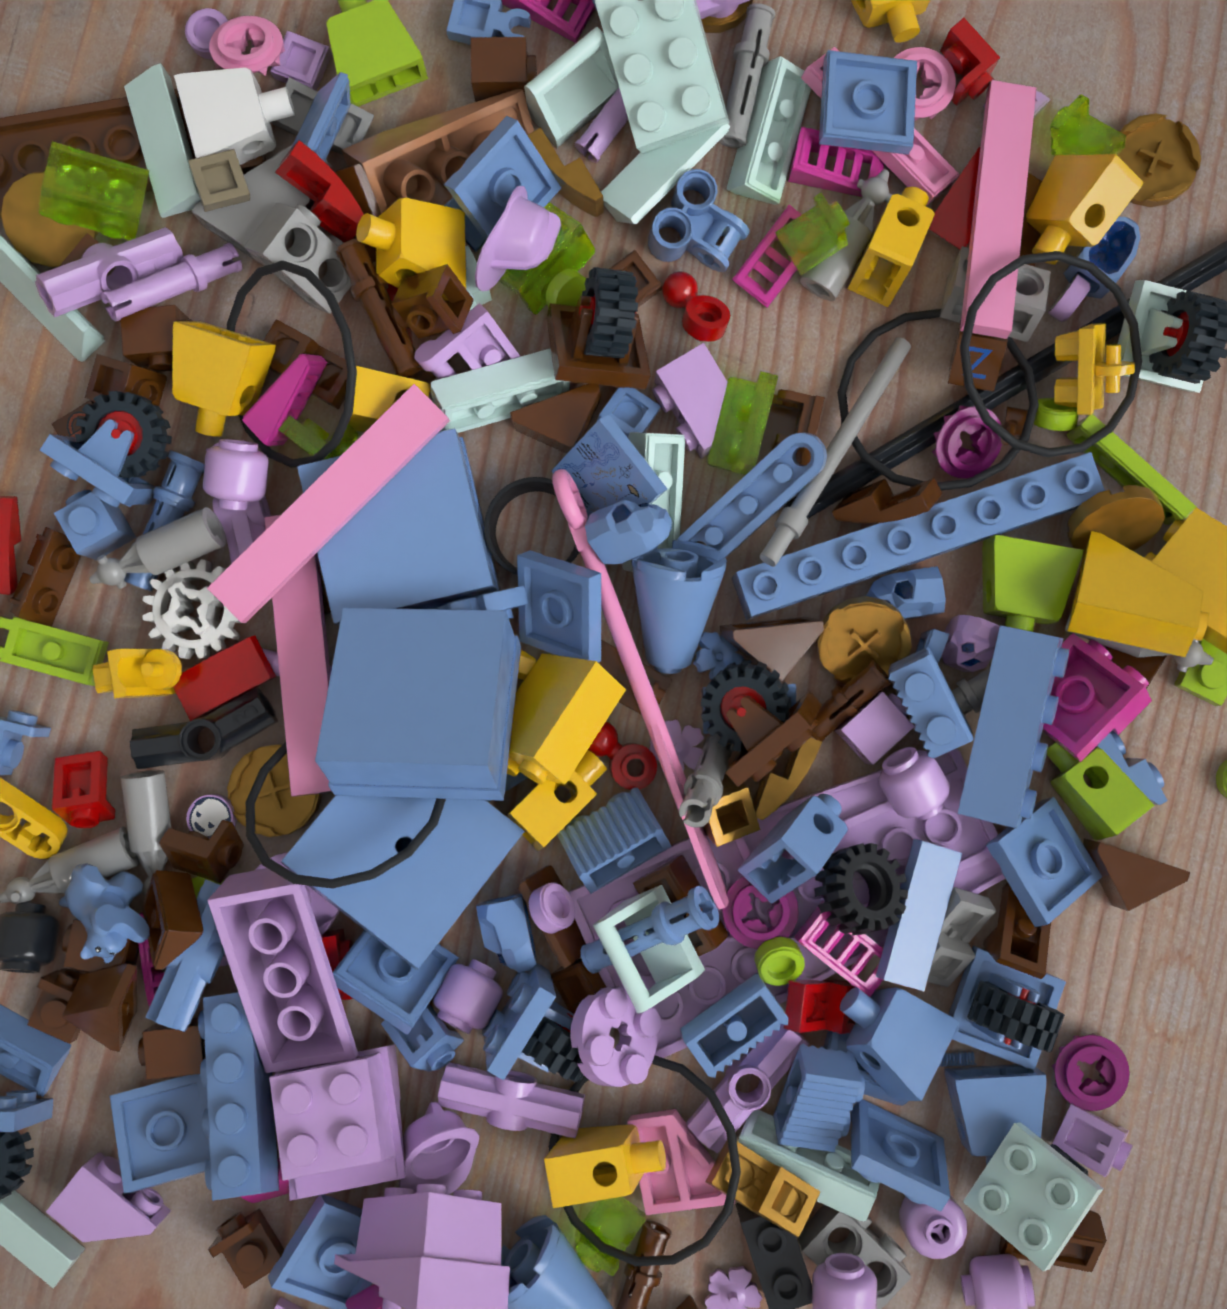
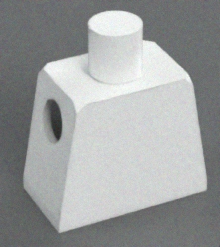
M244 67L174 75L196 158L235 149L239 164L242 165L274 150L276 147L270 122L295 116L287 87L262 93L260 85L251 69Z

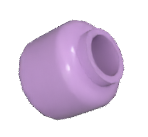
M220 439L219 446H214L206 452L203 490L208 495L219 499L218 507L247 510L248 502L259 501L266 494L268 457L258 451L257 443Z
M913 747L900 749L887 757L882 764L883 770L878 782L896 814L904 818L918 817L920 820H927L941 812L944 807L943 802L949 795L950 783L935 758L928 757L927 751L916 750Z
M474 959L471 960L469 966L463 964L451 965L443 983L433 997V1003L439 1009L436 1017L467 1034H470L473 1028H485L503 996L501 986L493 980L497 972Z
M951 1195L941 1212L926 1204L914 1203L907 1197L903 1199L899 1210L900 1225L910 1245L919 1254L931 1259H945L955 1254L963 1246L967 1235V1220L961 1207Z
M836 1253L828 1256L824 1262L815 1268L813 1273L812 1309H877V1279L874 1272L858 1256L847 1253Z
M1012 1254L973 1257L969 1264V1275H961L965 1306H975V1309H1028V1307L1035 1306L1033 1284L1028 1265H1020L1018 1259Z

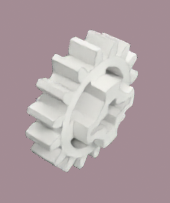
M200 559L197 568H195L192 561L180 565L181 571L179 572L174 568L164 572L167 577L164 582L152 579L150 584L157 592L155 596H143L142 600L147 604L153 605L152 612L142 616L143 621L156 624V627L148 634L150 638L157 640L166 638L161 649H168L174 652L179 647V657L191 659L194 650L199 659H207L210 657V647L217 652H221L226 649V644L223 641L226 637L236 640L240 638L239 633L233 627L235 623L241 622L207 589L208 586L199 591L189 582L202 579L213 583L226 570L218 566L212 571V563ZM172 596L169 611H167L170 597ZM192 600L202 603L197 608L198 619L189 616L194 611V607L191 604ZM224 607L223 617H222V620H221V622H220V624H219L218 621H219V616H220L221 608ZM192 628L195 634L200 635L202 639L187 640L178 635V633L181 631L186 632Z

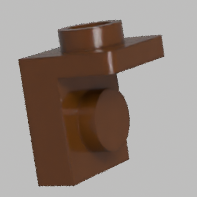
M96 354L85 398L95 401L93 398L100 394L109 395V391H120L143 396L151 400L153 405L160 406L167 377L164 374Z
M227 820L220 822L210 839L196 831H189L187 834L168 828L159 842L173 868L217 883H221L229 869L238 863L244 847L233 822Z
M63 968L60 971L56 970L42 976L37 987L43 991L27 1025L69 1044L77 1040L81 1030L61 1016L82 973Z
M260 1208L245 1218L241 1212H238L224 1221L216 1229L219 1234L218 1237L208 1248L213 1258L223 1253L244 1289L270 1273L285 1250Z

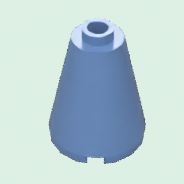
M673 540L672 548L657 549L658 546H656L649 552L631 559L646 660L654 666L655 670L665 674L679 673L683 668L691 665L726 571L727 560L723 558L719 561L720 552L700 543L683 540Z
M546 1215L532 1218L515 1231L521 1239L511 1250L505 1245L502 1246L501 1266L510 1267L508 1309H614L557 1223Z

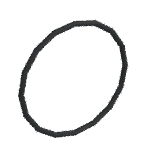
M1060 251L1022 255L992 274L968 308L960 344L964 385L978 414L987 427L1011 447L1044 457L1083 452L1114 431L1135 397L1142 366L1138 322L1121 288L1093 262ZM1057 260L1087 270L1113 293L1129 325L1135 372L1130 374L1125 398L1105 427L1079 444L1045 448L1017 440L991 418L974 386L969 345L977 311L999 280L1024 264Z
M283 260L257 268L238 290L226 329L235 332L236 323L246 295L263 276L285 270L305 277L327 300L342 335L347 366L344 411L332 439L314 456L292 459L263 444L242 421L244 415H238L245 432L258 444V447L267 457L290 468H296L300 465L323 460L340 444L353 414L357 369L351 332L335 295L310 269Z
M941 309L904 313L873 329L847 359L837 392L841 424L849 414L846 392L855 362L878 336L907 321L939 318ZM1008 337L1007 348L1025 375L1029 408L1021 437L1018 440L1028 442L1039 405L1033 369L1014 340ZM855 437L852 445L861 460L890 481L909 487L924 482L894 473L869 455L859 438ZM1012 447L999 463L969 479L937 482L941 491L970 488L1006 469L1020 450Z
M286 742L260 768L245 802L246 837L263 866L293 884L333 889L375 879L411 857L438 825L446 799L436 798L429 821L403 851L371 870L334 879L296 875L270 859L255 834V802L267 774L286 755Z
M656 1055L652 1064L680 1073L708 1097L727 1134L732 1173L724 1208L706 1234L700 1240L673 1255L638 1257L607 1245L578 1218L572 1205L563 1207L571 1224L600 1252L634 1266L675 1265L709 1246L732 1214L741 1175L735 1128L715 1091L685 1065ZM583 1076L580 1081L578 1080L572 1085L569 1091L579 1092L584 1083L589 1081V1079ZM551 1133L548 1145L549 1152L559 1141V1134Z

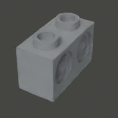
M276 203L245 244L244 248L264 266L284 260L310 269L318 278L319 267L326 260L327 272L321 281L335 295L339 303L352 286L340 259L335 253L338 250L337 248L344 242L332 235L328 238L318 228L321 221L304 206L297 204L296 207ZM293 229L295 241L293 246L286 250L285 237ZM285 270L273 273L308 305L326 313H332L327 300L305 277Z
M964 246L961 247L947 277L940 312L941 318L960 323L962 316L969 248ZM1027 264L1018 268L1012 332L1008 337L1025 342L1029 341L1046 311L1051 271Z
M823 1205L805 1224L800 1236L797 1237L802 1251L817 1266L824 1262L828 1256L836 1253L858 1256L866 1266L874 1261L883 1262L882 1270L875 1275L877 1279V1309H882L911 1279V1275L903 1262V1259L907 1256L906 1253L887 1233L880 1238L868 1227L872 1223L869 1216L863 1222ZM839 1227L850 1229L849 1235L844 1241L834 1243L828 1240L830 1233L834 1229Z

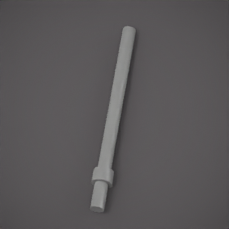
M897 337L890 346L827 447V461L823 470L799 492L792 505L785 507L774 523L776 530L759 556L767 565L775 567L792 539H798L808 524L806 516L911 349V344L906 339Z

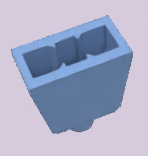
M820 794L818 797L812 795L786 814L737 870L771 904L819 873L848 831L846 823L838 817L842 812L840 803L828 794ZM786 849L794 858L786 859L781 854Z
M858 987L851 989L844 996L840 1004V1010L855 1022L846 1040L847 1050L855 1055V1059L894 1101H922L960 1022L897 987L875 990L871 997Z
M1013 1064L944 1068L959 1137L962 1145L972 1156H986L987 1166L1014 1123L1021 1122L1041 1138L1046 1074L1037 1067L1035 1070H1031L1024 1066Z

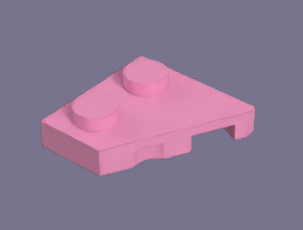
M676 1109L631 1115L627 1123L628 1125H636L640 1142L661 1140L665 1149V1170L644 1173L639 1181L646 1215L723 1206L725 1204L726 1195L705 1182L715 1161L687 1127L686 1122Z

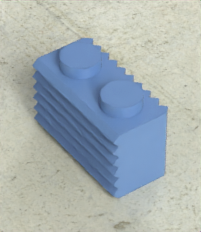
M926 647L890 664L888 678L893 681V688L897 689V697L901 698V704L905 706L906 714L910 715V722L914 723V730L918 732L919 740L923 742V748L927 749L928 757L937 758L974 740L971 728L930 647Z
M632 788L630 792H621L614 795L608 801L606 807H600L598 811H592L590 816L583 815L573 819L565 830H561L557 834L575 871L590 894L672 847L638 788Z
M756 973L680 1029L683 1041L709 1077L716 1078L717 1071L724 1072L725 1065L732 1066L733 1059L740 1060L741 1053L748 1054L749 1048L756 1049L757 1042L764 1043V1037H772L773 1030L780 1031L781 1024L788 1025L789 1018L758 973Z
M804 1043L799 1046L773 1114L779 1145L835 1152L836 1145L838 1146V1139H841V1136H847L849 1132L850 1111L853 1110V1103L860 1102L865 1091L864 1075L862 1072H859L855 1055L851 1051L845 1053L841 1049L835 1051L832 1048L826 1050L822 1046L820 1048H816L814 1045L808 1047Z

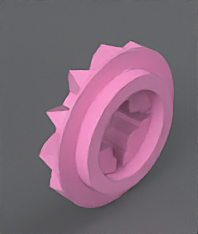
M241 16L223 23L213 33L209 44L210 54L216 68L233 69L245 67L251 69L253 73L259 72L266 76L268 66H280V54L285 51L283 38L277 26L269 20L257 16ZM248 40H251L254 48H251L250 54L243 55L242 52L248 46Z
M925 47L909 48L897 54L894 58L917 61V73L921 70L922 84L929 86V88L924 89L919 99H915L914 121L929 117L932 120L939 112L947 108L954 95L956 78L951 64L939 52Z

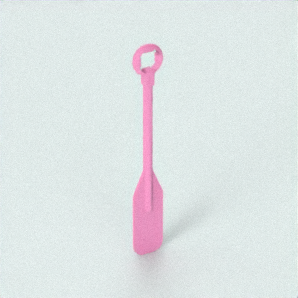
M559 469L552 476V483L558 503L568 522L585 567L601 573V609L679 811L680 805L685 798L684 784L687 779L606 566L588 543L585 530L588 516L580 492L569 472L565 469ZM684 823L711 896L718 909L726 908L729 903L726 895L727 889L703 826L696 828Z

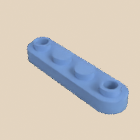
M802 432L788 436L683 532L678 540L694 543L701 541L707 546L715 548L720 552L719 561L728 557L823 470L827 461L825 445L817 436L811 433ZM801 447L807 448L811 453V460L807 465H801L796 460V452Z

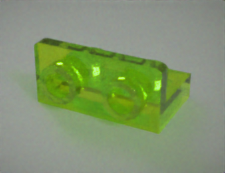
M52 141L41 187L39 214L63 225H76L98 231L109 238L135 239L149 170Z
M550 202L544 208L560 218L561 227L553 250L548 258L535 268L527 270L506 269L499 280L500 283L517 294L527 309L533 314H538L545 307L548 285L558 273L566 269H574L578 272L595 253V247L582 224Z
M760 371L756 383L736 377L728 379L712 447L707 459L709 466L746 475L756 466L778 375Z

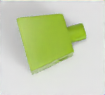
M337 0L342 13L330 17L326 21L336 73L337 75L340 72L348 74L350 102L359 107L428 80L422 55L388 0H373L368 3L366 0Z
M996 534L984 540L982 546L984 614L1006 618V627L1033 632L1034 623L1047 625L1059 622L1081 562L1083 550Z
M1056 742L1047 748V756L1061 771L1059 775L1050 781L1052 787L1095 841L1117 836L1155 806L1100 747L1093 749L1081 762ZM1084 774L1089 777L1091 781V787H1089L1085 783L1083 778Z

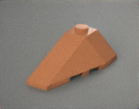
M518 88L380 132L342 149V153L347 166L359 163L363 166L382 214L400 198H410L444 206L453 198L444 184L463 166L468 157L506 116L518 120L527 135L532 133L534 129L524 92Z

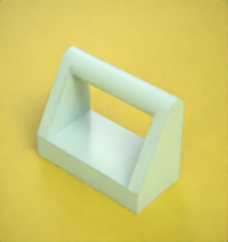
M598 27L592 29L524 86L530 118L539 128H542L547 138L556 148L597 116L619 88L604 33Z
M662 885L625 900L593 924L637 1014L652 1008L698 978L705 971L688 935H685L684 940L677 945L661 943L640 952L656 983L649 990H647L615 925L623 920L626 926L651 916L652 910L657 904L663 901L671 903ZM637 936L633 937L634 941L638 939Z

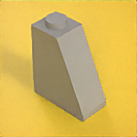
M292 145L244 174L250 192V201L204 212L200 201L192 210V213L204 228L227 243L232 244L261 265L263 264L248 252L244 246L274 205L281 203L296 207L297 204H300L310 210L314 204L312 199L275 173L282 159L291 150ZM325 160V163L332 169L331 164ZM293 229L286 234V250H289L294 244L295 234Z

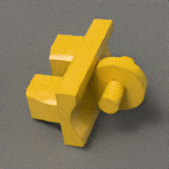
M1106 323L1090 324L1077 331L1064 333L1055 338L1056 361H1078V377H1060L1056 379L1054 403L1067 407H1077V415H1092L1094 410L1104 407V378L1105 393H1119L1120 376L1134 374L1135 372L1134 362L1121 361V344L1106 345L1105 362Z
M114 649L107 651L109 662L93 665V676L97 693L113 692L114 699L175 695L176 692L173 687L180 679L182 668L178 656L168 649Z

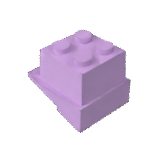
M395 1044L358 1051L356 1059L277 1071L275 1075L269 1077L282 1180H289L290 1201L406 1178L399 1101L401 1097Z
M438 1184L417 1185L416 1193H414L413 1189L385 1188L384 1197L364 1199L356 1253L346 1255L335 1254L334 1264L379 1286V1296L383 1298L382 1309H508L510 1267L501 1266V1203L482 1200V1192L476 1190L453 1191V1196L446 1194L447 1186Z

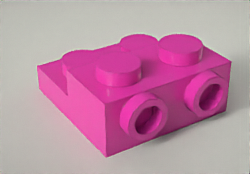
M1072 633L1062 643L1061 647L1069 649L1064 677L1055 676L1051 695L1059 697L1055 718L1052 725L1044 724L1042 731L1081 762L1112 730L1119 735L1152 700L1146 689L1149 683L1143 675L1129 665L1121 669L1111 661L1112 655L1100 643L1093 639L1086 643Z

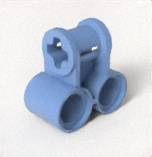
M692 169L685 172L679 178L671 200L672 208H666L655 216L648 236V247L651 254L664 262H673L679 259L685 251H688L705 266L718 272H725L729 267L728 258L738 242L747 238L750 230L736 215L713 204L717 196V184L714 177L704 170ZM687 190L698 191L703 196L705 202L700 205L689 203L685 199L683 192ZM671 227L680 234L681 241L677 243L666 242L661 238L659 230ZM721 236H724L725 238L722 243L717 246L716 244Z

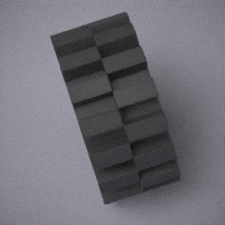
M864 843L835 851L822 867L824 870L819 871L815 876L816 881L822 882V886L814 888L815 897L823 896L825 901L819 904L818 907L821 913L830 911L831 915L826 921L831 926L840 924L838 931L844 934L852 932V935H862L889 928L888 926L895 925L900 920L896 915L904 914L906 906L899 901L908 899V890L900 889V883L907 882L905 874L897 875L895 869L901 866L897 859L887 861L890 854L885 848L877 850V844L869 843L864 845ZM855 871L867 883L869 889V903L867 907L863 906L855 895L853 889Z

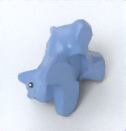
M80 864L73 869L72 879L65 891V896L59 900V905L69 908L71 914L79 919L86 929L88 937L80 953L82 959L86 960L97 956L102 957L105 963H109L125 947L127 939L136 943H142L149 938V926L145 919L129 907L133 898L138 896L143 888L141 880L135 875L122 871L110 880H106L102 877L98 868L91 864Z

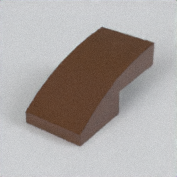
M276 319L263 340L276 345L269 369L281 375L300 354L322 356L327 364L312 395L339 410L345 400L346 360L321 347L309 336Z
M931 478L896 494H893L886 479H883L844 497L834 508L832 514L836 520L851 523L898 521L930 511L943 493L935 478Z

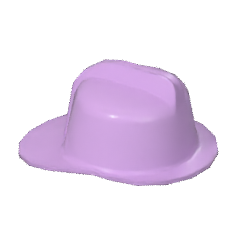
M517 186L514 189L505 211L482 247L475 272L476 287L480 291H488L495 286L506 269L527 270L538 267L540 263L548 258L553 250L561 227L560 218L556 214L547 211L544 207L528 200L527 191L524 186Z
M431 1102L425 1115L410 1124L404 1132L403 1144L406 1178L400 1179V1188L413 1189L414 1193H416L417 1185L438 1184L447 1186L446 1194L453 1193L466 1180L471 1170L475 1151L479 1143V1134L475 1129L467 1128L455 1112L443 1111L437 1102Z

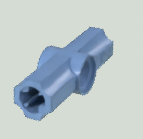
M205 880L203 887H201L197 903L204 931L195 943L165 967L167 969L145 1018L183 1032L191 1024L207 983L210 984L225 953L207 901L218 889L219 884Z

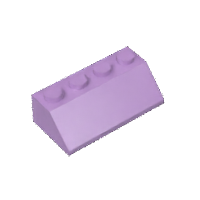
M268 868L229 875L207 901L265 1072L271 1073L356 1059L358 1051L305 885L293 884Z

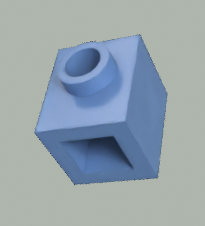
M84 490L72 495L65 502L67 506L54 513L76 554L97 560L100 555L105 554L106 556L136 538L119 506L109 505L96 497L91 490Z

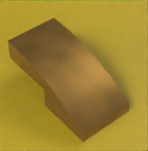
M541 127L528 134L529 139L561 186L558 193L570 203L594 217L603 214V195L582 159L579 157L564 166Z
M810 737L800 748L791 753L782 777L769 772L761 779L753 800V806L758 819L764 820L775 812L797 789L814 762L822 744L821 741Z
M727 1140L705 1181L725 1195H727L732 1173ZM737 1141L741 1175L735 1201L790 1234L799 1237L819 1197L820 1191L783 1167L767 1161Z

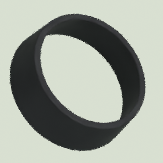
M528 477L516 480L501 489L488 507L484 521V534L487 546L495 560L513 574L518 575V569L503 556L496 539V525L499 515L511 500L524 493L545 492L556 496L551 479ZM576 544L566 562L572 563L579 554Z

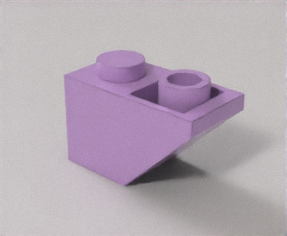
M704 343L658 369L655 374L656 387L652 389L662 410L665 413L672 410L680 423V426L676 427L677 434L684 435L685 448L689 452L695 449L701 459L709 454L712 447L728 383Z
M99 1152L79 1169L47 1209L46 1213L80 1241L90 1242L150 1235L171 1210L163 1204L164 1202L160 1194L152 1188L124 1193L119 1161L110 1156L105 1157Z

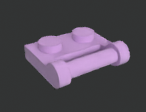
M480 303L469 311L461 332L453 334L450 330H447L436 340H429L421 344L415 352V360L422 369L431 371L437 379L457 374L447 362L457 352L471 370L521 357L488 311Z

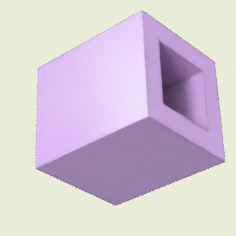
M879 692L861 707L857 715L853 718H848L834 731L865 764L873 765L912 730L914 725L906 718L908 716L906 708L902 706L901 700L896 695L891 693L886 696L883 692Z

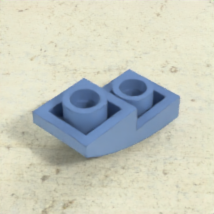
M1113 730L1095 747L1103 749L1153 804L1161 805L1168 801L1161 789L1164 787V780L1158 769L1152 763H1147L1146 759H1124L1123 755L1126 754L1125 746L1121 738Z

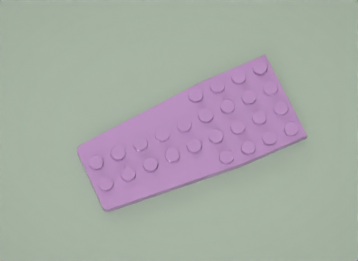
M958 749L935 758L950 783V791L948 797L943 802L944 807L941 812L930 819L920 820L918 817L904 818L896 814L879 785V776L883 770L881 769L784 803L764 820L758 819L761 830L719 847L708 838L726 889L728 890L743 876L737 869L786 814L812 795L818 797L820 794H828L840 803L842 812L838 817L846 823L848 829L833 852L864 843V845L869 843L877 844V850L885 848L890 852L887 861L897 859L901 866L895 869L897 875L905 872L913 840L918 839L962 853L953 888L956 887L979 894L1004 880L1005 877L1000 865L986 846L988 842L998 835L993 823L957 814L968 769ZM689 837L671 845L672 847L592 894H590L584 884L568 891L575 905V920L586 944L599 939L593 927L594 923L625 900L638 895L633 885L634 881L679 855L685 857L700 885L710 893ZM786 849L781 854L786 859L794 858ZM855 871L853 889L859 902L867 907L869 903V889L864 878ZM815 876L792 890L798 902L799 912L796 926L788 938L798 944L805 961L804 970L796 980L823 981L837 973L794 938L821 901H824L823 896L815 897L814 888L822 886V882L816 881ZM753 893L748 894L751 898L752 910L741 920L757 917L766 924L767 928L771 927L768 921L767 910L772 907V904L769 901L761 902ZM718 909L719 918L722 921L724 927L726 928L723 919L722 909ZM623 920L616 924L615 927L619 930L626 927V924ZM829 924L815 943L822 947L838 925L831 926ZM889 928L867 933L866 935L879 946L884 947ZM727 930L728 937L716 949L699 956L705 971L698 978L652 1007L658 1011L662 1023L660 1032L657 1034L656 1056L665 1058L687 1048L680 1028L758 973L754 961L757 949L739 943ZM849 933L844 934L829 954L836 958L853 936ZM631 938L629 940L624 941L623 943L624 945H627L633 942L634 939ZM860 943L844 966L848 967L855 963L867 947ZM641 953L632 956L631 959L647 990H649L656 983ZM613 965L599 971L606 987H624ZM765 983L779 1004L787 1001L789 984L774 986Z

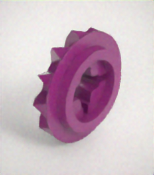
M959 406L958 412L951 416H944L945 424L940 431L933 433L937 441L936 448L931 452L938 460V467L946 473L957 478H970L991 466L1001 450L1002 443L1001 437L983 423L975 406ZM987 409L991 418H993L998 424L1001 425V422L998 419V417L992 411ZM961 431L971 435L969 438L972 442L971 446L975 449L974 451L961 446L962 441L959 435Z
M741 876L727 890L726 895L729 903L726 908L722 909L723 919L729 933L739 943L754 949H758L762 943L775 937L788 938L798 920V902L794 892L787 893L774 902L772 907L767 910L768 921L771 927L767 928L766 924L757 917L747 918L742 921L741 919L746 917L747 913L752 910L751 898L748 894L753 893L763 903L768 900L744 876Z
M1094 1033L1092 1035L1073 1036V1040L1066 1046L1059 1047L1056 1063L1052 1065L1056 1081L1054 1085L1070 1104L1087 1111H1099L1111 1107L1120 1100L1129 1083V1065L1123 1051L1111 1040ZM1097 1060L1098 1063L1095 1069L1100 1073L1099 1076L1104 1079V1082L1094 1081L1091 1078H1086L1081 1082L1084 1073L1079 1069L1080 1066L1077 1065V1062L1081 1061L1083 1063L1085 1061L1091 1065Z

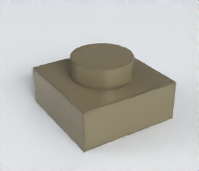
M235 149L188 160L189 169L204 212L250 201V192Z

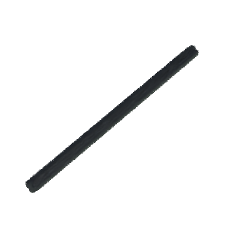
M1227 241L1156 283L1192 291L1227 270ZM1119 305L1082 327L1090 324L1106 323V342L1121 333L1125 317ZM1055 343L1027 359L1033 369L1035 383L1072 362L1056 361ZM1018 364L998 376L994 391L976 389L985 407L992 410L1027 389L1024 372ZM969 395L964 396L870 452L869 455L890 470L935 444L937 440L933 433L940 431L945 424L944 416L955 414L958 412L959 406H974ZM861 458L831 476L806 516L807 519L882 474L862 461ZM795 498L787 502L784 505V508L790 507L794 502Z

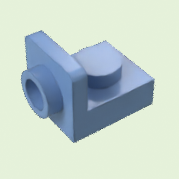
M9 710L7 717H0V776L12 775L13 769L19 765L24 752V745L21 742L22 735L49 737L51 728L36 724L38 716Z
M430 1003L408 1035L386 1020L381 1023L410 1067L429 1072L446 1066L454 1058V1050L464 1041L458 1032L449 1030L443 1021L436 1017L437 1013Z

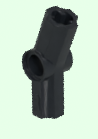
M255 687L202 719L133 729L130 740L131 758L134 760L137 769L217 760L223 758L234 747L278 722L276 712L260 688ZM206 727L215 736V744L209 752L203 751L198 743V736Z

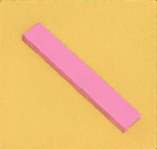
M991 80L987 89L960 331L964 330L968 308L988 278L1020 256L1036 87ZM1018 269L995 284L977 311L972 333L1004 339L1008 338L1012 332Z
M413 384L207 589L241 623H246L450 422L449 418Z
M280 515L264 517L265 529ZM316 553L272 597L291 796L294 797L332 792L328 786L329 780L315 762L330 681L318 554Z

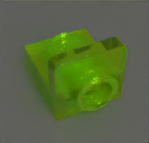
M1082 94L1068 107L1061 108L1053 118L1050 126L1051 154L1054 156L1118 155L1125 148L1126 135L1090 116L1089 98Z
M822 192L813 197L815 204L813 208L775 232L777 239L800 276L848 245L845 228L850 225V222L840 204L836 200L829 204Z
M290 415L278 429L290 441L311 456H314L333 437L332 435L326 442L325 440L330 434L309 418H306L303 424H301ZM347 425L340 444L323 460L341 456L355 442L359 434L351 425Z
M624 1197L597 1201L583 1223L605 1244L625 1251L646 1221V1213ZM578 1230L575 1232L574 1248L578 1251L577 1255L582 1263L595 1272H600L602 1269L610 1276H614L619 1269V1259L600 1252Z

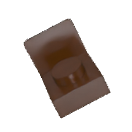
M1007 882L1002 888L998 925L984 940L983 946L997 963L1042 979L1046 975L1051 922L1048 925L1034 927Z

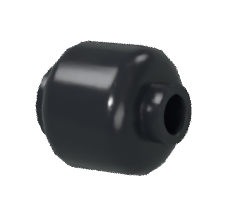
M19 903L16 905L14 912L0 914L1 971L40 973L41 966L48 965L54 961L60 922L55 917L45 914V905Z

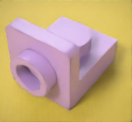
M1073 1104L1070 1105L1052 1143L1057 1145L1075 1161L1104 1177L1110 1173L1112 1167L1119 1171L1122 1170L1133 1145L1125 1142L1129 1130L1121 1126L1116 1127Z

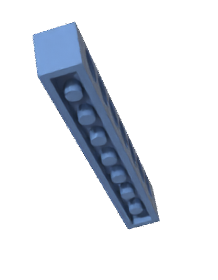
M1089 452L935 504L930 511L898 521L879 523L784 555L775 567L761 563L737 571L733 575L732 581L747 621L986 540L995 534L1001 535L1075 510L1084 501L1099 492L1105 491L1092 453Z

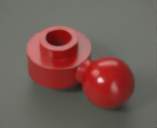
M683 271L670 274L663 283L662 294L670 306L680 309L685 308L682 317V326L685 331L699 341L711 342L722 338L731 316L728 307L715 297L707 295L698 296V285L691 274Z
M606 721L588 750L596 757L607 756L610 759L609 771L611 777L621 787L632 790V788L640 790L647 787L654 780L657 773V761L654 754L647 747L637 743L621 745L618 742L617 730L611 723ZM632 759H639L642 763L641 772L635 776L629 775L627 772L628 762Z

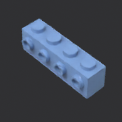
M1000 625L957 814L1012 828H1017L1021 824L1022 817L1031 819L1037 791L1029 789L1033 771L1042 772L1048 744L1040 742L1043 725L1053 724L1059 697L1051 695L1055 676L1064 677L1069 657V649L1061 648L1063 638Z
M239 993L203 997V1010L200 1011L198 1016V1029L201 1038L205 1039L206 1059L202 1060L200 1066L201 1082L203 1087L207 1089L208 1109L204 1110L202 1118L203 1132L205 1137L209 1139L210 1159L207 1160L205 1165L206 1186L209 1190H212V1201L279 1191L276 1128L269 1079L272 1076V1072H265Z

